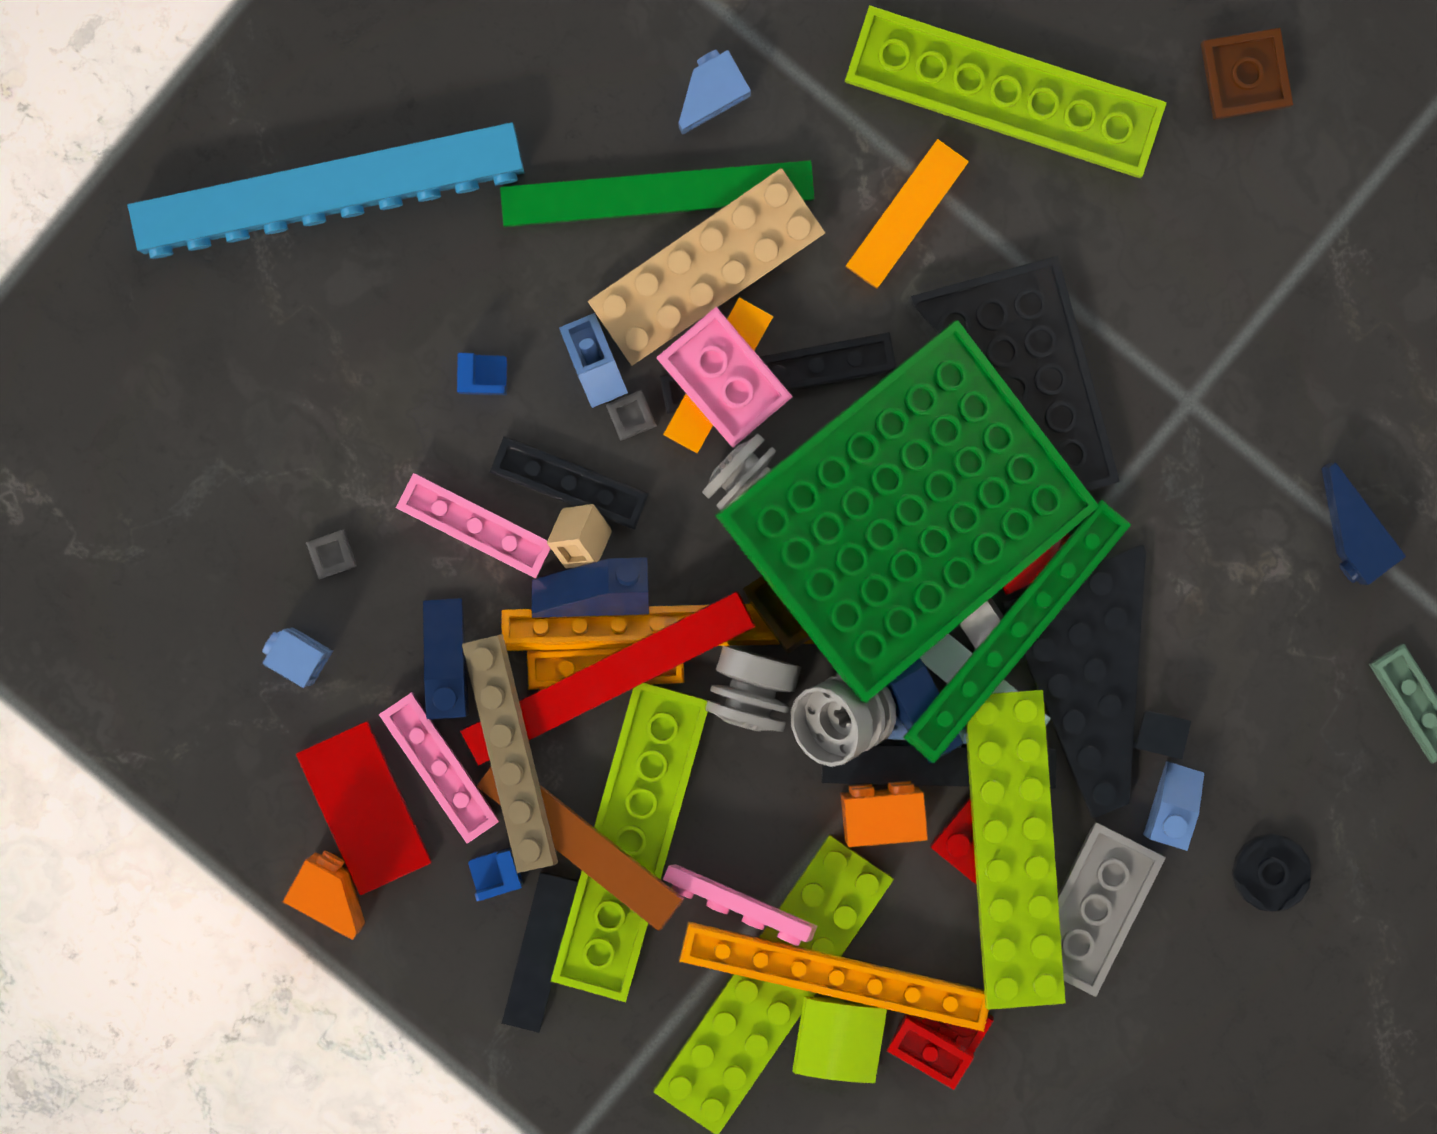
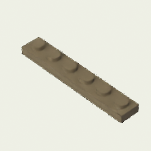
M503 634L462 644L517 873L555 865L558 863Z

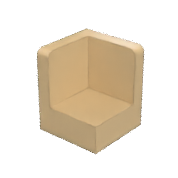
M594 504L567 507L561 510L547 544L566 569L576 568L600 560L612 529Z

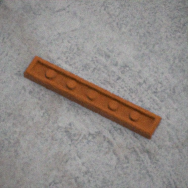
M490 767L477 787L501 805L492 767ZM540 785L555 849L656 930L661 931L684 901V898Z

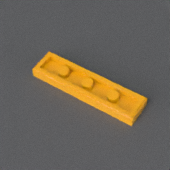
M937 139L845 267L877 289L969 161Z
M739 297L727 320L755 351L773 316ZM685 394L663 435L698 454L713 424L690 397Z
M622 648L527 650L529 690L543 689ZM684 663L644 683H684Z

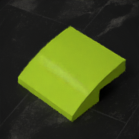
M804 996L792 1071L795 1074L821 1079L875 1083L887 1009L861 1003L845 1002L835 997Z

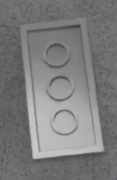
M1095 821L1058 893L1064 981L1096 997L1166 857Z

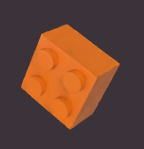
M911 781L888 782V789L874 790L872 784L850 785L849 792L841 793L844 839L848 847L928 840L924 793L918 786L914 787Z

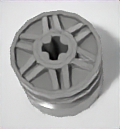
M758 433L751 440L738 445L712 472L706 488L702 491L708 499L720 487L727 492L716 505L720 510L770 471L767 466L774 457L776 450L771 447L759 459L753 452L765 440Z
M723 645L716 670L732 678L730 686L718 684L711 686L710 691L725 696L726 701L721 703L707 700L705 710L714 713L724 722L759 732L771 730L784 732L786 722L771 717L770 713L771 710L789 713L790 706L775 699L777 691L795 692L802 667Z
M838 673L804 690L795 699L791 709V728L796 742L807 756L819 764L831 767L845 764L859 756L862 752L868 751L882 743L892 734L896 723V705L887 686L868 702L862 703Z

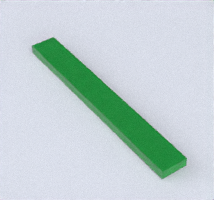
M810 160L500 187L503 226L514 227L722 209L780 168L783 169L804 202L814 201L812 163Z
M1103 500L1098 501L1099 507L1079 524L903 736L907 742L932 763L937 761L1131 526L1127 520Z

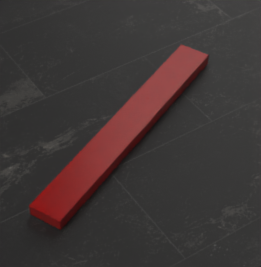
M738 590L519 700L528 740L754 628L756 624ZM478 721L462 729L460 732L478 766L489 761L481 722Z

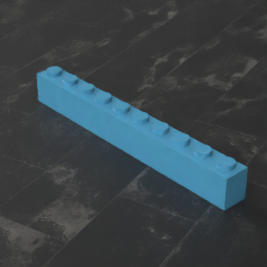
M511 122L127 205L137 251L149 254L150 259H157L173 255L172 248L188 246V250L193 251L211 247V240L226 237V241L229 243L249 239V232L264 229L265 234L284 232L288 230L287 224L302 221L303 226H312L326 222L325 216L341 213L342 218L355 217L364 214V208L379 205L380 210L397 208L403 205L402 199L416 196L418 202L430 201L440 198V191L455 188L457 194L472 192L479 189L478 183L494 180L495 185H505L518 181L517 175L524 174L525 172L515 126Z

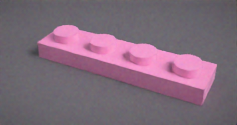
M415 473L410 478L396 506L397 509L534 578H537L551 550L547 544L548 540Z
M413 692L379 714L466 843H469L500 821L433 721L426 719V711Z
M677 864L669 865L663 878L664 881L672 884L671 889L679 895L692 899L693 895L696 894L708 899L707 907L723 914H728L729 909L743 915L741 921L760 930H763L765 925L779 931L778 938L799 946L801 941H812L818 927Z

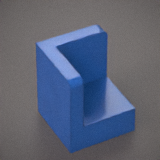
M458 353L457 393L507 395V358L505 356Z
M511 847L471 859L468 862L476 888V901L520 889L524 884L521 873H517Z

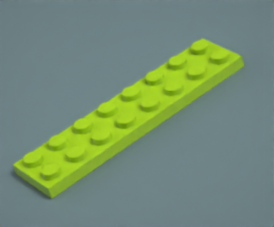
M870 5L845 79L846 83L1140 179L1143 177L1167 103Z
M642 683L634 687L594 828L661 879L708 713L705 710L707 700L653 684ZM583 871L580 875L551 982L626 1002L648 922Z
M1043 690L992 693L965 725L985 1008L991 1010L1066 1004Z
M829 834L778 908L817 925L818 927L812 941H801L799 946L788 943L777 937L778 930L767 925L758 938L841 957L894 879ZM733 974L662 1076L653 1092L713 1134H719L801 1016L804 996L814 997L816 993Z

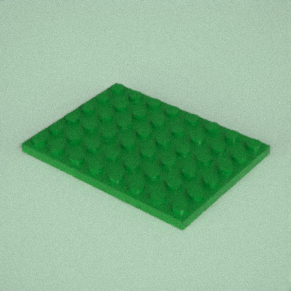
M956 320L715 516L862 703H866L1090 515L1099 505L960 322Z

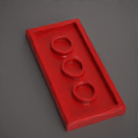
M368 721L296 753L297 759L360 896L432 863Z

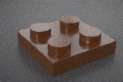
M1280 28L1201 42L1214 120L1288 108L1293 105Z

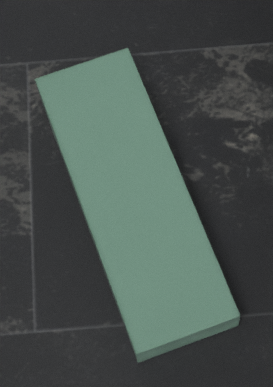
M1400 644L1371 662L1369 666L1429 762L1435 763L1437 762V695L1406 645Z

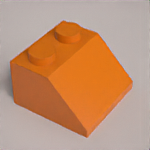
M324 851L322 855L315 852L305 860L283 902L353 940L364 927L365 920L350 872L342 867L344 860L328 851Z

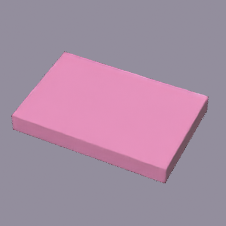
M717 307L656 357L732 448L793 397Z

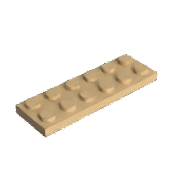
M780 168L591 298L588 303L631 366H633L703 318L715 307H719L824 235L825 232L783 169Z

